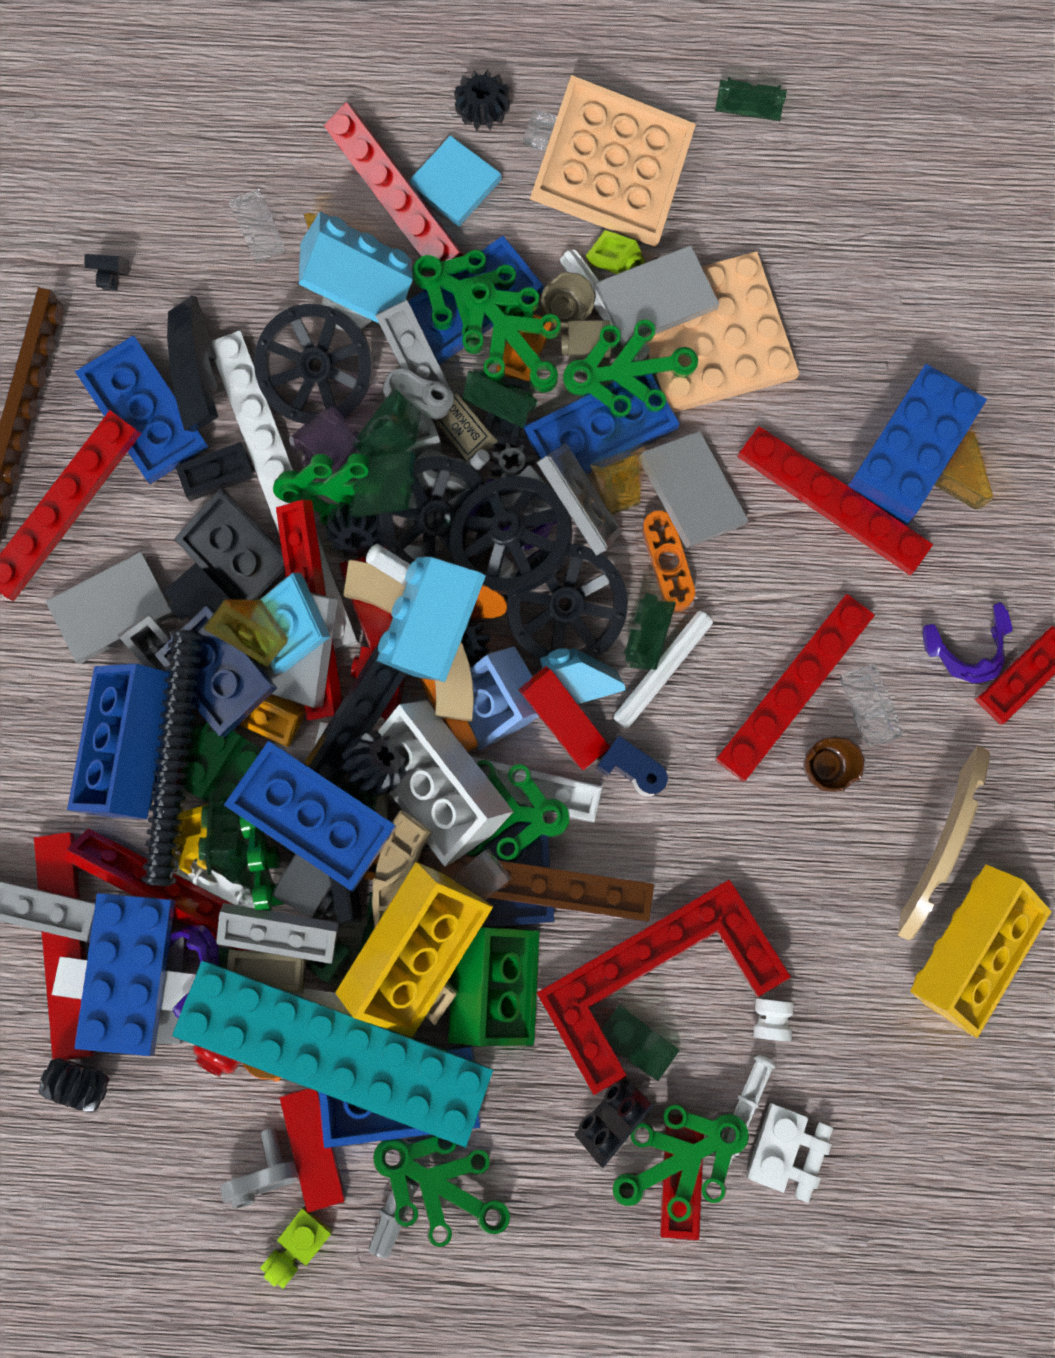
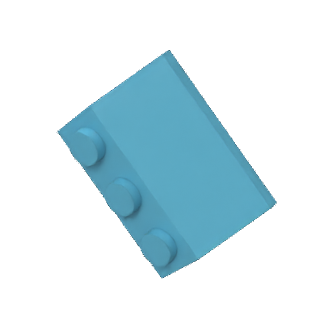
M320 211L300 243L299 285L377 323L379 322L375 316L376 314L406 299L413 280L412 259L402 250L392 249L379 242L373 235L366 232L361 233L348 226L342 219L336 216H329Z
M417 557L407 569L405 575L407 583L403 594L393 605L391 613L393 619L389 630L382 635L379 641L378 651L380 653L377 661L414 677L445 682L486 575L433 557Z

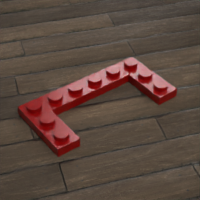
M730 879L537 992L538 997L594 1096L627 1076L589 1010L590 1007L715 933H718L757 998L791 978Z

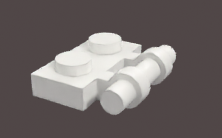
M770 1102L745 1177L782 1193L785 1191L788 1179H793L799 1182L794 1197L809 1203L813 1189H818L821 1180L818 1173L824 1155H829L832 1146L829 1143L833 1127L818 1122L815 1135L812 1136L804 1132L808 1117ZM800 1144L810 1148L803 1169L793 1166Z

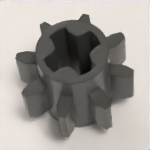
M506 443L505 450L501 454L498 452L493 453V460L498 465L491 467V474L493 476L500 475L501 478L518 476L529 465H534V459L530 456L525 458L523 445L517 449L511 448ZM514 463H518V467L513 466L510 470L506 469V465L512 466Z

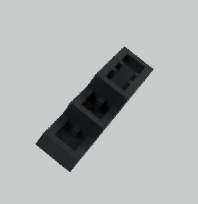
M191 296L168 311L167 343L173 389L183 428L185 431L195 432L219 416L211 391L218 388L210 362L217 359L198 299L196 296Z

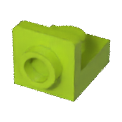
M607 230L602 233L586 254L590 265L610 271L616 275L646 263L636 240Z

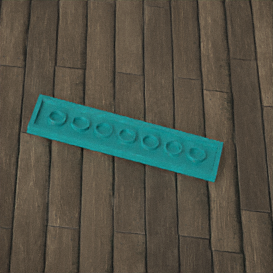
M201 961L172 1034L175 1038L465 1148L494 1070L400 1033L353 1018L352 1015L208 961Z

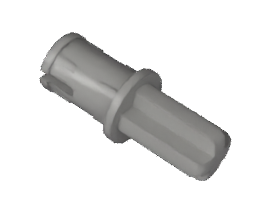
M406 1178L410 1202H412L419 1184ZM392 1191L385 1208H380L378 1212L381 1217L368 1247L369 1252L379 1258H388L401 1229V1226L394 1220L396 1204ZM403 1206L399 1211V1218L403 1222H408V1219L405 1217L409 1209L408 1206Z

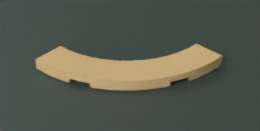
M349 560L343 594L345 598L360 600L383 609L388 613H392L393 605L402 596L405 586L371 564ZM460 642L446 681H435V715L440 718L473 722V681L464 647Z
M979 745L976 746L960 770L955 797L941 837L919 883L901 911L898 936L910 941L915 937L934 906V902L930 901V896L941 882L946 883L974 819L979 803L973 799V796L978 786H983L985 783L990 757L989 750Z
M400 810L394 819L393 824L397 827L379 853L380 857L377 863L376 876L373 880L372 896L375 927L415 862L419 861L423 848L433 833L432 830L404 810ZM447 982L425 1017L435 1025L459 991Z

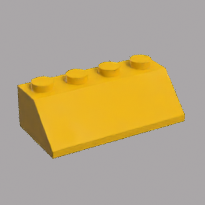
M415 862L335 994L353 1018L413 1037L493 907L445 874Z
M985 864L980 874L973 879L970 891L963 903L954 911L952 921L945 933L936 941L933 953L926 965L915 976L914 985L910 992L924 1005L978 1039L1052 911L1023 879Z

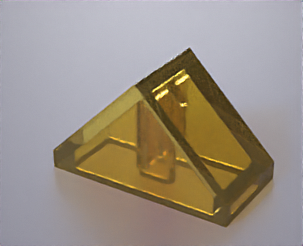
M969 432L962 439L934 486L971 508L978 510L982 509L994 497L975 432Z
M621 452L590 464L601 498L612 515L640 504L639 460L636 455Z
M225 599L204 625V630L266 667L288 642V637L262 600Z

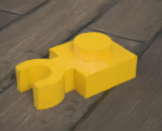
M208 805L186 810L184 813H180L179 819L183 820V824L178 826V831L182 832L181 836L177 837V842L180 843L178 850L182 852L178 859V866L180 870L187 874L192 873V863L195 859H197V865L204 870L209 869L211 864V858L205 852V846L215 844V810Z

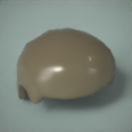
M563 272L545 286L540 299V309L544 316L547 314L556 315L560 320L561 328H568V321H585L594 308L595 292L590 281L581 274Z

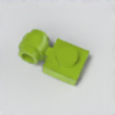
M304 1206L277 1239L287 1250L280 1253L275 1249L260 1267L265 1273L263 1278L273 1287L278 1284L284 1289L299 1270L293 1265L296 1261L295 1258L307 1266L333 1231L312 1212L307 1213Z

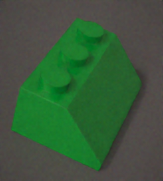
M497 928L479 929L452 973V986L459 992L450 1003L448 1043L472 1046L534 1045L540 931Z

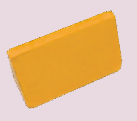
M271 694L239 725L289 747L303 721L306 709L304 706L289 699Z

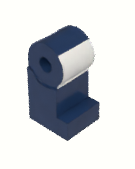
M620 736L616 738L596 767L598 771L607 777L614 769L633 782L635 790L639 794L647 797L659 794L668 782L667 772L659 763Z

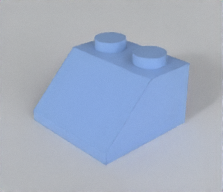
M515 646L487 654L470 668L474 691L473 722H467L476 737L479 751L518 731L539 717L518 691L519 688L532 678V675Z

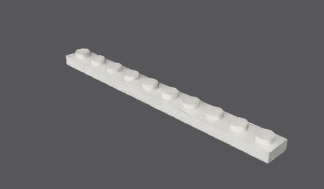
M237 331L211 341L217 357L215 362L279 532L276 507L289 503L275 496L273 484L282 472L294 470L270 406L258 386L254 364L241 331ZM318 537L326 596L338 599L332 637L334 651L337 652L359 643Z

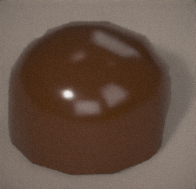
M825 737L818 740L808 749L803 760V770L809 782L819 790L840 792L845 791L852 783L861 779L865 759L860 747L848 738Z

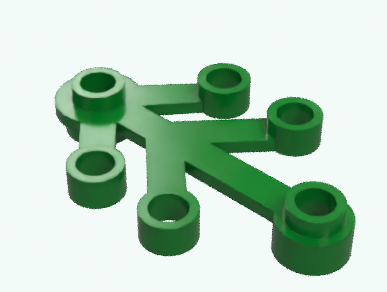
M471 250L465 256L443 262L435 256L424 255L414 263L412 274L414 283L419 288L425 289L428 292L433 309L432 322L438 330H447L453 323L452 312L444 304L441 288L454 295L463 324V338V335L468 331L470 310L465 306L462 298L465 285L473 279L484 278L501 289H510L516 283L514 268L510 265H502L495 271L463 280L450 276L464 270H468L472 274H480L485 270L486 257L484 253L480 250ZM473 259L482 261L479 265L470 264V261ZM428 271L435 273L432 277L423 276ZM502 274H509L511 278L504 281L500 279V276ZM478 290L473 296L481 299L486 293ZM497 305L504 315L533 318V312H525L520 307ZM441 314L448 316V319L444 322H440L436 318ZM472 337L467 341V344L475 346L480 341L478 338Z
M476 278L469 281L462 293L463 302L470 310L468 331L462 338L465 351L470 354H477L482 351L484 340L481 331L484 315H486L493 323L490 355L484 363L486 377L492 381H498L505 375L503 358L507 341L530 369L532 387L542 393L552 391L558 383L557 368L551 362L542 361L519 332L542 334L545 338L553 339L559 335L561 330L559 318L553 314H547L541 319L504 315L497 305L520 307L525 312L535 311L539 306L538 292L530 287L524 288L520 292L496 290L494 284L484 278ZM478 290H483L486 293L481 299L473 296ZM526 296L535 298L532 304H525L522 300ZM548 322H553L557 326L553 331L544 329V325ZM475 337L480 342L477 346L471 347L467 344V341ZM492 364H498L501 370L498 373H491L488 371V368ZM540 370H548L550 372V376L547 379H541L537 374Z
M641 320L635 325L634 335L613 364L597 368L607 351L615 348L621 338L620 331L616 326L607 325L600 331L599 341L586 359L573 361L565 368L563 383L570 393L577 396L591 394L610 408L613 416L623 418L631 410L630 399L625 395L615 396L599 383L613 380L641 400L648 411L656 413L661 411L666 404L665 394L657 389H649L634 377L671 371L677 377L686 378L696 370L698 356L691 348L681 347L676 349L672 356L632 362L643 345L650 342L655 335L654 324L649 320ZM646 326L650 329L651 334L648 337H642L639 335L638 329ZM608 331L616 335V340L612 343L606 342L603 338V335ZM682 355L688 356L691 364L686 367L681 366L678 362V357ZM579 371L584 372L587 375V380L584 383L576 382L574 379L575 373ZM652 395L659 396L661 398V405L658 407L651 406L649 397ZM617 401L625 402L627 410L617 412L614 408V403Z
M317 454L312 457L311 463L300 472L291 470L282 472L274 481L273 493L277 498L286 503L312 500L313 510L320 513V521L327 526L328 515L331 509H336L338 505L328 504L317 497L318 495H325L338 504L340 501L350 504L353 498L357 503L363 504L364 502L352 495H381L385 484L398 469L389 471L385 475L384 481H349L353 477L363 478L368 475L369 459L365 455H350L347 463L332 474L333 460L325 454ZM315 478H327L323 482H312ZM407 483L400 490L395 502H404L411 495Z
M480 760L476 763L480 769L483 766L490 767V774L487 778L514 812L492 836L480 843L476 850L469 851L466 854L470 856L480 855L488 843L517 821L531 824L515 838L506 837L499 841L497 853L506 861L516 860L520 856L521 851L542 834L555 837L562 834L568 828L570 823L568 808L559 800H547L532 780V773L525 765L517 764L511 767L508 778L515 787L522 788L534 808L517 804L496 775V768L491 762ZM520 770L525 771V780L515 782L514 776L516 772ZM549 811L557 813V819L552 824L545 822V815ZM507 843H513L515 846V851L510 856H505L503 853V848Z
M239 816L243 837L249 838V848L247 850L248 866L251 872L255 871L254 887L252 890L255 910L272 911V906L285 905L284 902L272 896L278 883L274 884L269 870L280 868L279 849L277 846L269 847L264 832Z
M681 1105L669 1106L664 1112V1121L668 1127L672 1129L687 1127L708 1136L696 1144L655 1131L647 1123H640L630 1135L634 1145L641 1148L652 1146L675 1155L639 1175L625 1173L617 1177L613 1184V1195L617 1202L624 1206L638 1204L643 1199L646 1189L682 1170L676 1196L669 1201L667 1211L674 1221H685L692 1214L691 1199L702 1159L716 1152L711 1178L703 1183L702 1195L710 1203H718L723 1200L727 1192L725 1180L732 1155L744 1150L749 1140L747 1125L738 1116L726 1114L719 1116L713 1121L689 1113ZM674 1109L680 1110L683 1115V1120L678 1125L670 1121V1113ZM641 1127L646 1128L649 1132V1139L646 1143H641L636 1136L638 1129ZM725 1127H731L736 1132V1138L731 1143L726 1142L722 1138V1131ZM625 1182L631 1183L634 1187V1194L630 1198L625 1197L621 1192V1187ZM711 1182L717 1183L721 1188V1194L718 1198L711 1197L707 1192V1187ZM676 1201H682L686 1205L687 1212L685 1216L675 1214L673 1205Z
M434 1136L433 1138L409 1145L400 1138L383 1140L377 1145L373 1154V1163L380 1175L390 1179L396 1204L394 1220L398 1225L403 1227L411 1226L418 1218V1209L410 1202L406 1175L420 1185L430 1226L427 1231V1238L433 1246H446L452 1238V1230L445 1223L439 1196L476 1217L480 1229L487 1234H499L508 1227L510 1213L502 1202L489 1201L484 1203L447 1181L467 1173H484L490 1165L489 1156L485 1151L474 1150L465 1158L427 1169L415 1162L414 1159L434 1152L441 1155L449 1154L455 1149L457 1144L451 1142L450 1148L443 1150L438 1145L439 1137ZM390 1150H394L399 1154V1162L395 1166L388 1165L385 1160V1155ZM475 1154L481 1155L484 1159V1165L480 1170L474 1169L471 1165V1159ZM403 1206H408L413 1211V1217L409 1222H403L399 1218V1211ZM489 1210H495L499 1216L498 1222L494 1226L489 1225L485 1219L486 1213ZM438 1226H442L446 1230V1238L440 1243L436 1242L433 1238V1230Z

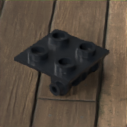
M626 1077L608 1088L604 1099L592 1113L584 1117L579 1129L574 1134L602 1168H604L654 1107L648 1100L649 1098Z

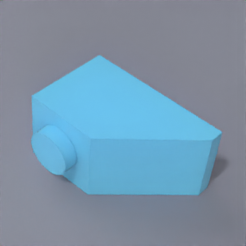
M565 648L557 649L550 652L548 656L540 658L542 669L545 666L550 668L577 704L626 690L616 669L575 648L569 650Z

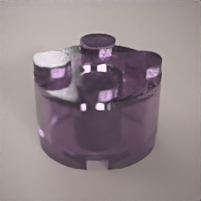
M332 406L327 410H322L289 438L294 452L296 453L301 449L305 459L301 462L304 467L311 463L314 455L325 454L333 460L332 474L346 464L348 457L352 454H362L367 457L365 451L369 448V445L359 432L354 431L352 433L344 424L343 416ZM315 478V479H316L318 482H323V481H325L327 478H324V479Z

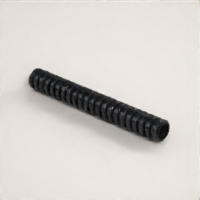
M174 629V631L169 633V636L173 637L172 642L168 643V648L171 649V654H167L170 665L165 668V671L169 672V676L164 678V682L168 684L167 689H163L166 700H162L161 703L162 706H165V711L160 712V717L164 718L163 724H159V729H162V735H158L157 740L161 741V746L156 747V752H159L160 755L159 758L155 759V764H158V770H154L153 773L154 776H157V781L152 782V787L156 788L155 793L151 794V799H154V805H150L149 808L150 811H153V816L148 818V822L152 823L151 828L147 829L150 840H147L145 844L149 847V851L144 853V857L148 858L147 863L143 864L146 875H143L141 881L149 885L171 886L176 883L173 872H177L178 867L174 865V861L179 859V855L175 854L176 849L180 848L177 837H180L182 833L178 831V826L183 824V820L179 819L180 813H184L181 802H184L186 798L182 796V790L187 789V785L183 784L184 778H188V773L184 772L185 767H189L186 755L191 753L187 746L192 743V738L188 737L189 732H193L190 720L193 721L195 717L191 715V710L196 708V704L192 703L193 698L197 697V692H194V686H198L195 675L200 673V670L196 668L197 663H201V658L198 657V652L202 651L199 640H203L204 637L200 632Z

